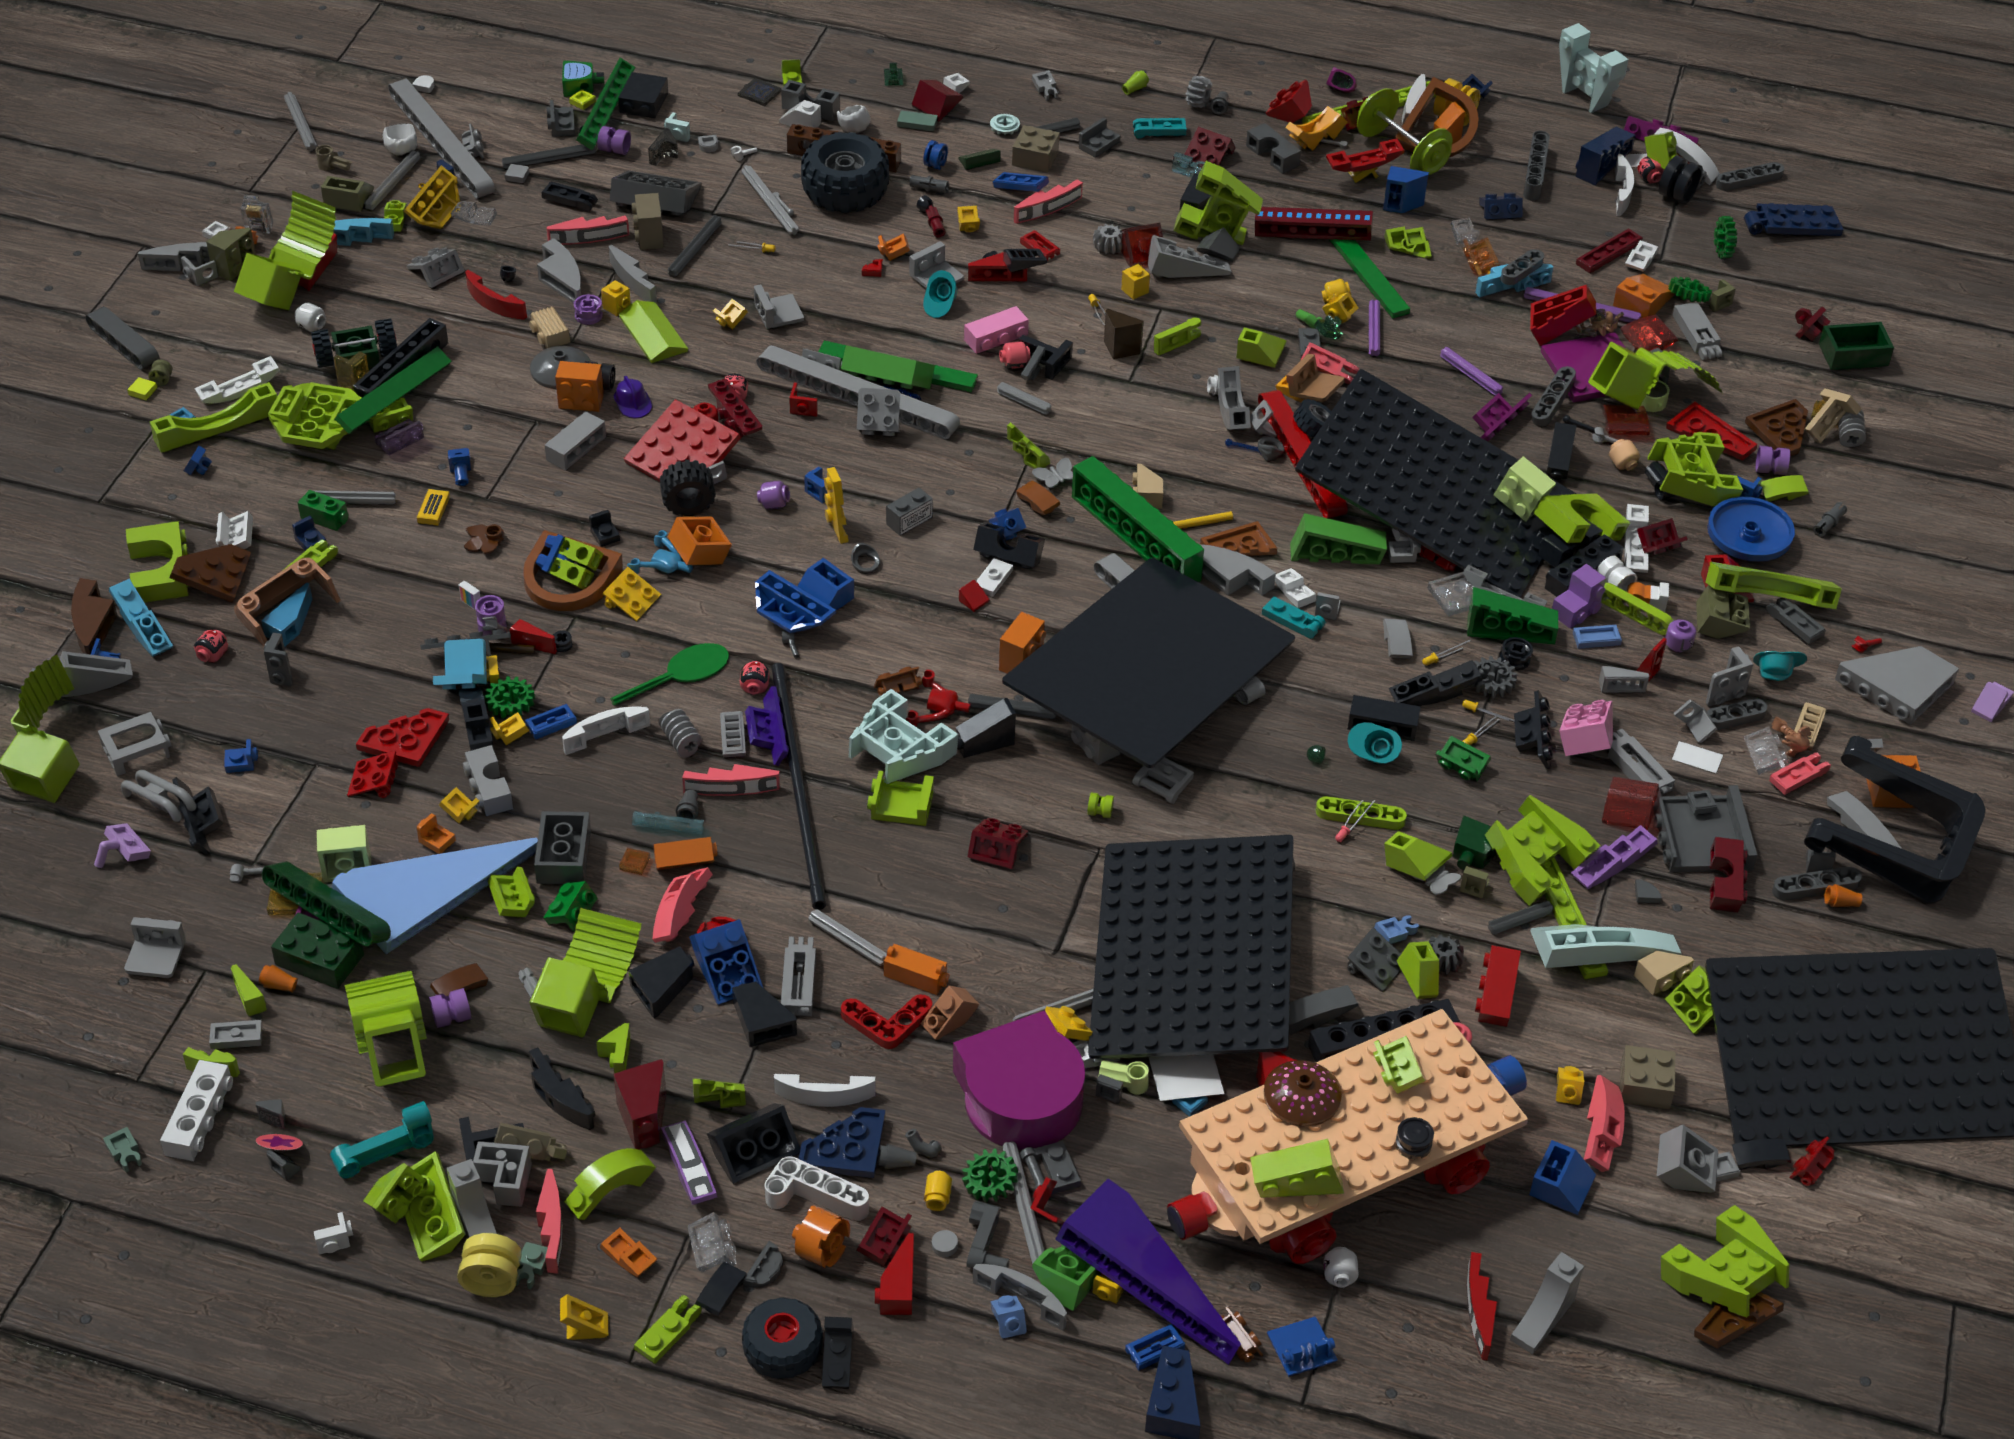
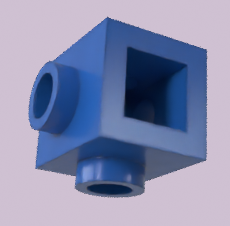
M1004 508L995 512V517L989 519L990 523L1005 527V541L1016 537V532L1027 528L1019 508L1009 511Z

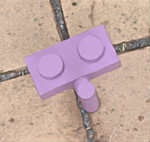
M127 823L106 826L104 835L109 840L100 843L94 865L98 868L104 867L108 850L118 849L127 861L147 859L150 856L151 850Z

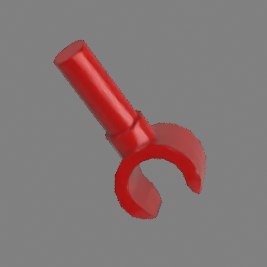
M1857 636L1854 639L1856 643L1851 647L1863 653L1869 646L1882 643V639L1864 640L1862 637Z

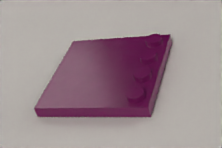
M1615 332L1606 333L1605 336L1596 335L1541 346V353L1555 375L1562 367L1568 366L1575 369L1576 382L1568 393L1573 403L1607 396L1590 385L1588 381L1610 342L1626 348Z

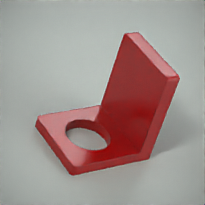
M794 382L789 397L790 414L817 417L818 399L798 396L797 383Z
M1046 1177L1043 1184L1036 1188L1033 1194L1034 1201L1030 1208L1063 1225L1065 1221L1043 1210L1057 1184V1181Z

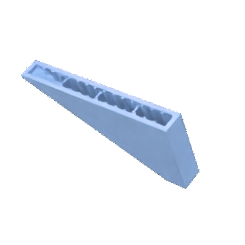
M530 838L354 868L346 873L343 872L337 875L332 882V889L388 923L391 930L390 938L387 941L377 943L382 951L388 954L489 885L487 881L491 874L504 875L534 855L538 839Z

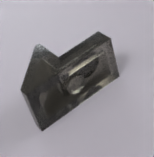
M665 128L648 148L649 164L656 166L665 156L678 159V145L669 128Z

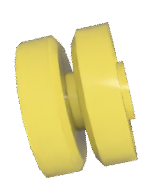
M481 1233L469 1237L465 1241L462 1250V1261L457 1275L458 1283L465 1290L483 1297H500L511 1293L516 1286L517 1269L520 1266L522 1256L519 1245L506 1236L493 1233Z

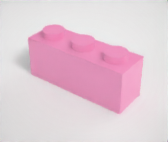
M1017 306L965 324L964 341L978 354L1019 339L1022 335L1027 336L1029 319Z

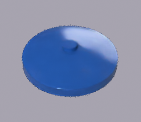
M1735 497L1722 501L1711 511L1707 525L1708 534L1718 548L1733 557L1747 561H1769L1784 555L1790 549L1795 535L1794 524L1784 510L1771 502L1754 497Z

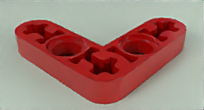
M916 995L887 1020L861 1001L850 998L841 1004V1017L846 1023L881 1047L893 1049L921 1025L920 1023L932 1008V999L927 995ZM908 1018L912 1022L909 1025H902L899 1023V1020ZM868 1020H873L877 1023L874 1027L864 1025Z

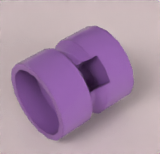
M603 126L600 129L597 140L599 150L606 152L613 150L615 154L620 155L628 153L631 145L630 131L622 129L616 131L615 128Z
M1759 446L1755 471L1767 474L1772 471L1775 475L1786 476L1790 462V449L1777 448L1773 450L1769 446Z
M486 595L477 600L475 610L479 632L483 631V635L492 634V630H483L485 621L482 618L495 616L500 625L507 627L504 602L500 597Z
M464 988L451 991L447 997L444 994L429 997L437 1028L451 1025L452 1020H455L457 1023L471 1020V1012Z

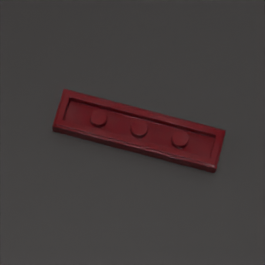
M1628 228L1577 258L1576 265L1588 273H1592L1636 247L1639 241L1643 240V237Z

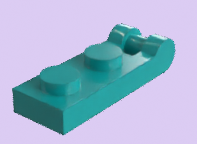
M1138 118L1133 121L1134 136L1138 139L1144 136L1186 135L1187 131L1185 118Z
M1275 596L1262 608L1263 616L1310 639L1314 638L1318 633L1317 630H1321L1326 624L1323 617L1319 615L1313 616Z

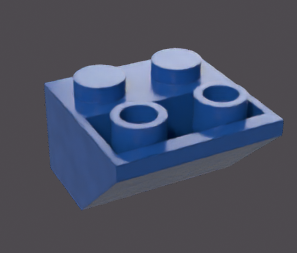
M1391 166L1387 178L1383 210L1405 213L1423 206L1429 172Z
M825 558L810 566L797 586L836 610L854 599V579Z
M1551 1140L1535 1173L1529 1195L1578 1215L1596 1174L1577 1150Z

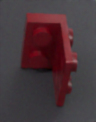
M1198 126L1183 156V160L1199 167H1203L1205 161L1220 166L1226 152L1233 154L1236 147L1232 138Z
M995 818L984 819L972 830L967 857L1012 869L1015 865L1018 845L1028 835V830L1022 829L1023 827L1018 824H1002L1000 820Z

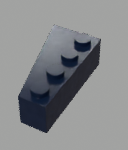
M1614 127L1582 145L1579 160L1575 166L1577 169L1576 177L1596 185L1616 166L1618 154L1626 157L1633 150L1636 135L1619 127Z

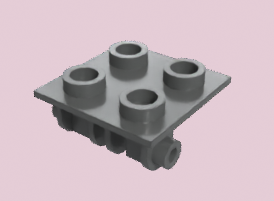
M1373 927L1347 957L1349 960L1347 970L1352 974L1361 971L1382 992L1401 970L1397 963L1401 953Z

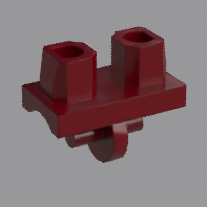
M1822 306L1813 316L1811 310L1799 309L1795 314L1797 323L1802 324L1803 327L1795 336L1800 339L1805 335L1809 340L1813 341L1822 332L1823 326L1831 322L1823 315L1826 309Z

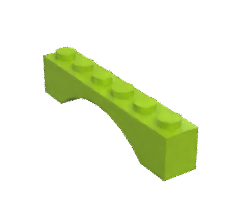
M270 382L250 388L234 404L212 415L197 418H181L168 415L150 421L154 442L162 453L269 417L268 412L277 398V393Z
M1710 562L1705 582L1716 590L1734 593L1767 594L1831 609H1837L1842 588L1829 581Z

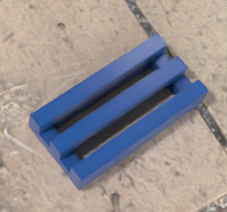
M565 704L526 719L525 722L536 740L577 724V719L569 706Z
M1170 1324L1127 1344L1125 1351L1131 1355V1360L1136 1363V1368L1139 1371L1159 1362L1163 1345L1184 1350L1185 1343L1174 1326ZM1170 1334L1172 1335V1337H1169L1161 1342L1158 1341ZM1151 1344L1150 1347L1140 1352H1136V1350Z

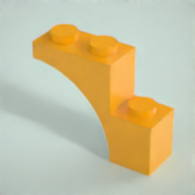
M1327 106L1312 121L1302 125L1289 122L1285 128L1290 132L1289 136L1303 149L1308 147L1313 151L1323 137L1327 138L1329 136L1334 140L1347 124V121L1338 112Z

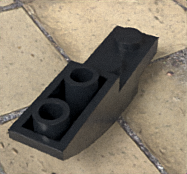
M1470 660L1432 676L1430 671L1390 687L1389 691L1397 703L1424 706L1463 695V688L1482 681V677L1473 660Z
M476 686L473 689H458L470 751L490 745L493 747L481 686Z
M538 1047L530 1050V1062L534 1070L531 1072L532 1084L539 1097L553 1111L566 1120L585 1129H593V1117L596 1114L591 1103L586 1104L584 1101V1094L580 1086H575L570 1078L563 1080L559 1072L554 1073L549 1056L547 1054L543 1055Z

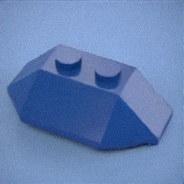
M771 570L755 581L757 613L789 633L805 631L820 626L836 613V609Z

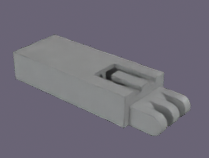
M1699 303L1675 305L1672 316L1694 352L1698 353L1702 360H1706L1708 357L1709 359H1713L1715 356L1717 358L1722 357V350L1719 347L1721 339Z
M1623 729L1613 732V742L1609 749L1608 757L1649 800L1650 797L1654 796L1656 787L1660 788L1661 795L1673 790L1675 779L1633 736L1630 737Z
M789 936L788 948H785L781 1004L797 1016H812L816 948H813L814 937H808V944H804V937H799L798 944H795V938ZM794 962H797L798 975H793ZM803 963H805L804 976L800 974V972H803Z

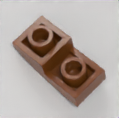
M1030 481L1016 490L1018 498L1029 502L1032 510L1040 514H1049L1061 505L1060 501L1051 492L1035 481Z

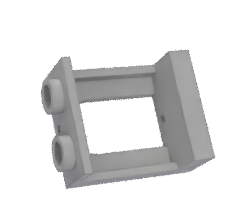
M151 712L98 730L102 748L116 776L126 773L123 763L163 749L167 758L170 757L168 750L169 747H172L167 734H162L164 732L163 726L159 719L155 720ZM141 726H151L154 732L153 737L119 750L111 738Z

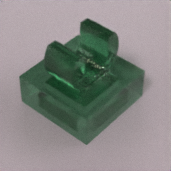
M889 63V69H884L885 86L903 85L902 68H897V63Z
M1327 315L1325 320L1318 319L1314 325L1327 338L1339 339L1342 334L1338 329L1342 322L1338 316H1335L1333 319L1331 315Z

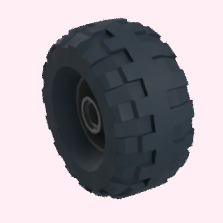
M835 132L832 135H824L818 141H813L802 157L801 181L803 190L809 199L814 201V204L824 207L828 211L849 213L851 211H862L866 207L870 208L877 203V200H881L887 191V185H889L888 156L885 155L884 149L881 148L877 141H872L866 135H858L855 132Z

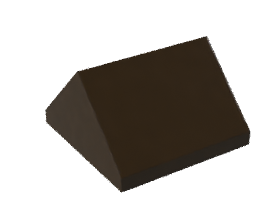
M1107 308L1105 312L1104 343L1112 358L1118 359L1141 354L1144 321Z

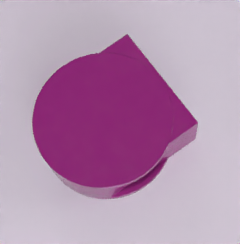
M1045 1010L953 1042V1073L965 1093V1108L968 1118L982 1136L1000 1146H1003L1006 1142L1013 1141L1017 1144L1018 1150L1028 1147L1035 1149L1062 1140L1077 1125L1083 1108L1084 1062L1075 1045L1057 1032Z

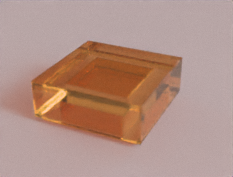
M627 847L619 864V869L642 875L650 859V853Z

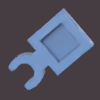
M1408 915L1404 916L1401 921L1392 917L1376 922L1374 928L1390 944L1406 940L1408 935L1416 934L1419 925H1410L1412 917Z

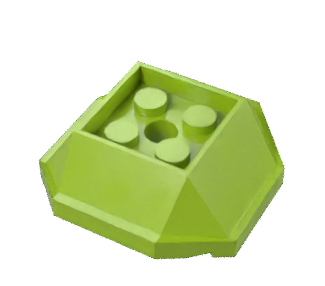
M312 382L299 384L294 387L292 385L283 386L268 412L269 420L283 443L334 450L342 437L347 434L334 418L360 400L361 397L349 388Z

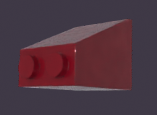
M662 1059L613 1074L617 1106L633 1146L638 1150L660 1143L666 1101L665 1071Z

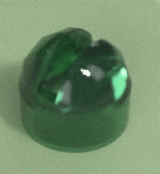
M1320 745L1311 746L1306 752L1307 758L1313 763L1321 764L1326 754L1325 747Z

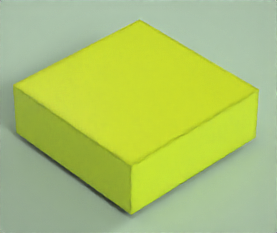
M580 90L569 98V102L585 110L596 102V96Z
M138 377L127 389L128 395L147 400L157 389L156 382Z

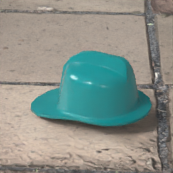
M940 270L933 273L929 278L923 307L925 312L933 318H940L946 315L957 296L958 288L956 281L950 272Z
M1764 651L1757 653L1753 657V662L1760 668L1761 677L1776 681H1783L1792 675L1793 668L1807 661V655L1801 652Z
M1365 722L1354 726L1348 734L1347 742L1350 750L1355 755L1376 763L1386 764L1392 762L1399 756L1402 750L1400 736L1395 731L1379 725Z

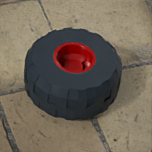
M786 1297L770 1299L756 1306L746 1317L742 1329L744 1355L751 1367L760 1374L776 1379L793 1378L805 1373L817 1362L822 1351L823 1331L818 1315L808 1304L806 1305L800 1300Z

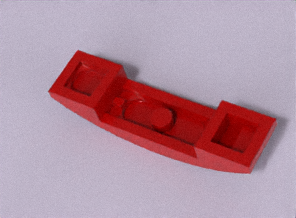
M1398 138L1380 142L1378 149L1352 155H1346L1345 151L1326 154V158L1333 170L1359 172L1377 168L1395 160L1404 154V149Z
M470 270L465 271L468 291L481 306L505 317L521 320L527 318L526 303L512 294L506 298L483 285L482 277Z

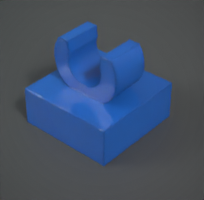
M198 446L183 471L191 475L194 469H196L199 474L204 475L208 469L206 467H209L212 462L209 458L202 457L206 449Z

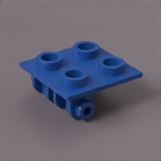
M1316 1316L1267 1331V1335L1288 1377L1338 1361L1332 1350L1335 1348V1342L1333 1338L1328 1339L1325 1336Z

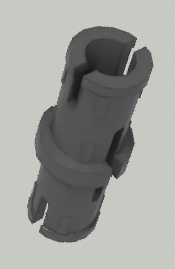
M911 175L909 182L910 187L922 188L929 192L934 190L947 193L950 185L949 181L934 179L932 176L921 177Z
M1837 502L1830 511L1823 514L1822 520L1813 527V532L1817 534L1822 530L1818 536H1825L1829 529L1835 527L1839 519L1847 512L1846 505L1844 504L1841 509H1838L1843 503Z

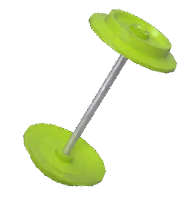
M1384 88L1371 94L1360 107L1357 118L1358 132L1364 137H1372L1381 133L1390 124L1417 145L1411 156L1410 169L1429 172V175L1439 171L1448 161L1451 154L1453 142L1451 133L1445 128H1438L1429 132L1419 141L1392 121L1399 106L1397 92L1391 88Z

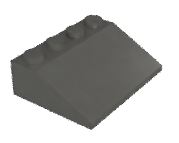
M628 170L611 179L610 201L616 202L618 206H627V204L632 205V203H635V195L658 193L661 212H664V210L671 211L672 215L680 216L690 210L702 186V182Z

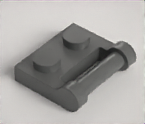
M1063 1141L1035 1149L1028 1147L1020 1152L1021 1159L1027 1164L1035 1182V1190L1044 1182V1177L1037 1164V1160L1042 1159L1049 1178L1057 1181L1051 1195L1080 1187L1081 1180Z

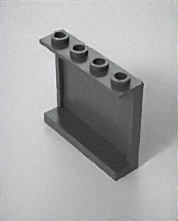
M1729 785L1726 795H1712L1717 805L1716 812L1697 815L1693 814L1686 796L1662 797L1660 788H1655L1654 796L1650 797V809L1654 810L1655 813L1654 825L1655 828L1659 829V844L1663 845L1664 848L1663 861L1668 864L1670 873L1720 871L1710 869V848L1715 837L1744 840V850H1747L1744 870L1753 871L1757 852L1738 785Z

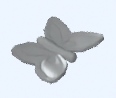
M1069 458L1061 459L1057 463L1056 469L1052 466L1050 470L1036 468L1032 471L1034 477L1040 481H1045L1048 488H1053L1058 483H1063L1064 480H1073L1072 464Z
M1443 864L1425 880V884L1427 886L1430 885L1431 892L1439 895L1447 891L1448 886L1461 880V875L1456 873L1449 874V871H1444L1445 865Z

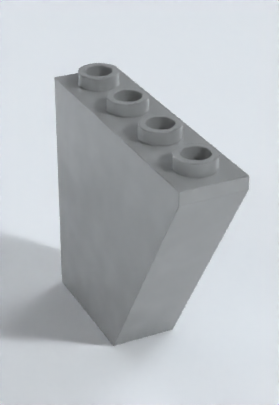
M1918 646L1841 662L1835 680L1911 725L1954 684L1959 668L1924 647Z

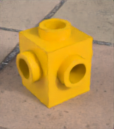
M1349 292L1339 296L1337 294L1330 296L1327 299L1328 303L1322 307L1332 324L1337 322L1345 323L1359 309Z

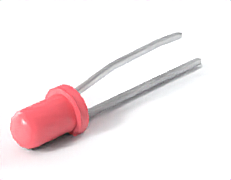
M1363 800L1357 805V807L1348 817L1345 826H1342L1339 833L1335 836L1336 841L1342 842L1346 838V836L1350 834L1352 828L1357 824V822L1372 806L1375 800L1370 804V806L1365 810V812L1360 816V818L1355 822V824L1349 829L1346 827V825L1352 814L1363 802Z

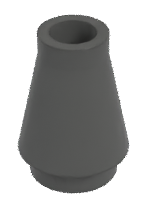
M1220 92L1211 101L1210 107L1215 114H1223L1228 110L1229 95L1226 92Z
M694 790L685 791L683 798L675 809L678 819L685 823L692 822L699 814L698 794Z
M888 1143L886 1146L880 1145L878 1166H884V1169L915 1167L916 1152Z

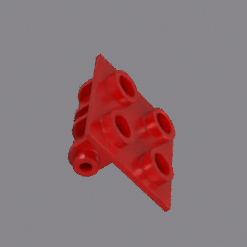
M397 752L383 753L357 761L347 796L350 797L375 790L381 798H386L390 795L395 771L398 768V763L395 759Z

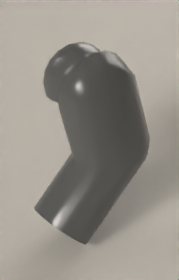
M911 1129L905 1134L916 1153L934 1158L942 1150V1146L938 1141L932 1140L929 1144L924 1142L916 1129Z

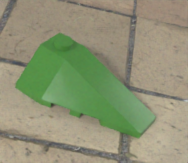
M1064 1245L1057 1249L1052 1247L1046 1249L1032 1265L1041 1284L1054 1294L1063 1307L1074 1310L1092 1288L1096 1275L1100 1276L1101 1274L1100 1271Z

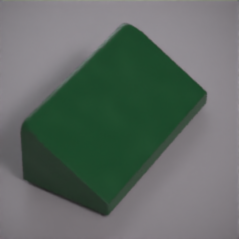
M990 149L960 156L959 161L965 170L1001 162V151Z

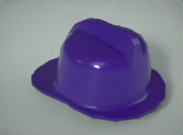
M624 376V380L618 384L613 395L619 410L629 418L646 416L651 411L652 404L643 384L639 380L629 379L627 376Z

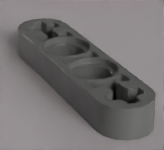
M1771 162L1724 172L1717 176L1716 187L1723 191H1729L1779 180L1783 176L1784 166L1777 162Z
M1566 366L1557 371L1532 411L1534 425L1542 427L1551 422L1576 382V371L1574 368ZM1555 388H1562V389H1563L1562 391H1559V392L1554 391ZM1547 401L1555 402L1552 405L1545 404Z
M1843 867L1783 876L1775 880L1772 894L1780 900L1824 895L1828 885L1822 881L1823 879H1829L1834 884L1849 890H1855L1860 885L1862 874L1854 867ZM1806 882L1809 883L1812 887L1804 888L1800 885V883Z

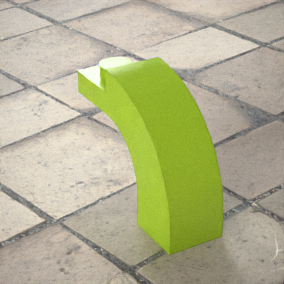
M626 1148L611 1152L593 1162L574 1180L577 1187L564 1202L578 1219L585 1220L610 1191L627 1184L641 1187L656 1167L642 1150Z

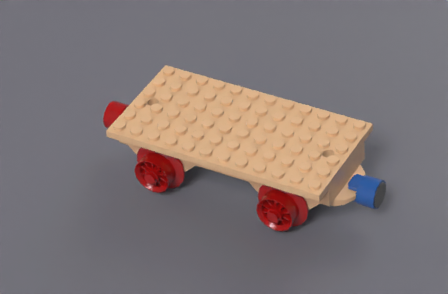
M1440 1009L1316 1062L1335 1075L1342 1090V1099L1338 1111L1331 1119L1322 1124L1296 1126L1276 1117L1266 1105L1264 1085L1180 1120L1179 1128L1192 1145L1190 1163L1197 1173L1192 1183V1194L1167 1205L1170 1225L1176 1235L1182 1240L1207 1231L1208 1227L1224 1235L1234 1237L1240 1235L1243 1240L1254 1236L1259 1244L1269 1240L1271 1250L1276 1253H1287L1296 1264L1313 1261L1324 1254L1336 1239V1231L1330 1224L1333 1211L1422 1171H1424V1178L1430 1184H1442L1450 1194H1460L1477 1185L1490 1168V1162L1483 1154L1486 1146L1485 1143L1527 1125V1116L1511 1097L1526 1089L1527 1080L1525 1072L1519 1061L1511 1055L1486 1065L1445 1011ZM1407 1036L1425 1081L1397 1094L1391 1085L1386 1086L1382 1078L1381 1072L1385 1070L1383 1065H1378L1373 1052L1377 1051L1374 1042L1379 1040L1382 1046H1385ZM1411 1117L1426 1120L1434 1130L1430 1153L1424 1158L1415 1157V1160L1402 1156V1152L1399 1149L1397 1150L1395 1146L1399 1124ZM1319 1140H1329L1340 1167L1344 1194L1260 1197L1254 1184L1250 1157Z

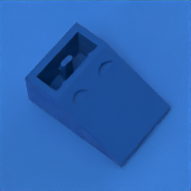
M740 919L689 937L696 959L717 1005L733 999L732 987L755 981L763 987Z

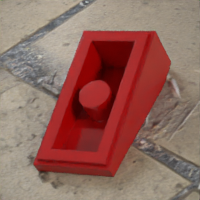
M519 619L510 628L511 643L533 645L535 650L551 654L557 652L555 636Z
M1663 638L1651 650L1636 670L1649 673L1648 681L1660 671L1667 643L1666 638Z

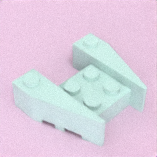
M1577 23L1563 29L1561 32L1559 52L1562 92L1565 94L1576 88L1582 90L1591 97L1589 112L1593 113L1608 106L1612 99L1611 95L1618 89V83L1626 75L1629 59L1616 50L1601 57L1588 48L1591 32Z
M892 689L874 701L870 712L865 714L863 722L859 728L856 727L849 738V758L852 759L863 750H866L886 764V784L942 765L957 754L958 733L943 723H940L928 733H924L906 721L908 700Z

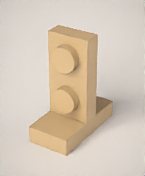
M1826 388L1820 393V396L1826 403L1805 428L1815 442L1821 443L1846 412L1857 415L1862 408L1851 395Z

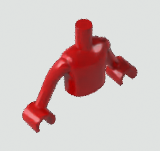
M927 669L924 672V677H922V684L925 687L933 688L928 698L927 709L938 713L918 716V712L910 710L905 720L917 727L918 723L944 719L952 715L955 710L969 713L971 704L960 702L956 691L945 689L936 683L935 673Z

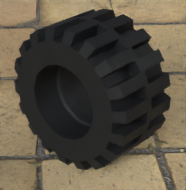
M685 460V462L677 461L675 465H669L668 469H664L662 472L663 475L660 476L663 504L669 512L673 511V514H681V516L685 517L686 515L695 516L696 513H703L704 509L708 510L710 504L714 503L716 493L713 476L709 467L706 468L704 463L699 464L696 460L690 462V460Z

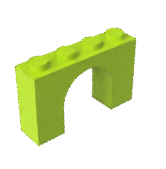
M1597 493L1545 495L1538 503L1534 512L1537 517L1567 543L1582 542L1591 525L1585 519L1603 530L1602 535L1605 534L1614 541L1621 540L1630 525V522Z
M179 521L126 529L127 546L131 559L150 556H165L171 559L166 565L158 569L130 573V580L144 603L188 596V587L191 586L169 578L177 557L188 555L187 545L183 544L187 542L185 529H180Z

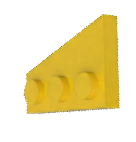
M831 467L827 468V478H824L827 490L824 498L828 507L825 510V517L827 522H831L838 540L842 544L849 542L848 535L842 526L847 525L841 506L844 505L842 482L836 468Z

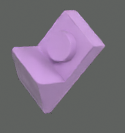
M1995 681L1993 683L1988 682L1971 712L1992 722L2012 699L2014 691Z

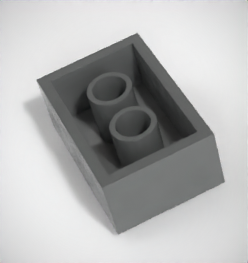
M542 811L534 863L537 884H565L585 881L591 836L589 812Z

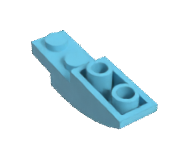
M1543 263L1540 268L1514 285H1506L1500 280L1502 269L1507 265L1493 267L1490 270V274L1478 277L1475 293L1479 297H1483L1510 288H1514L1519 292L1526 290L1527 287L1533 288L1550 283L1553 266Z
M130 579L109 587V592L118 605L124 621L152 657L173 648V644L152 610H148Z

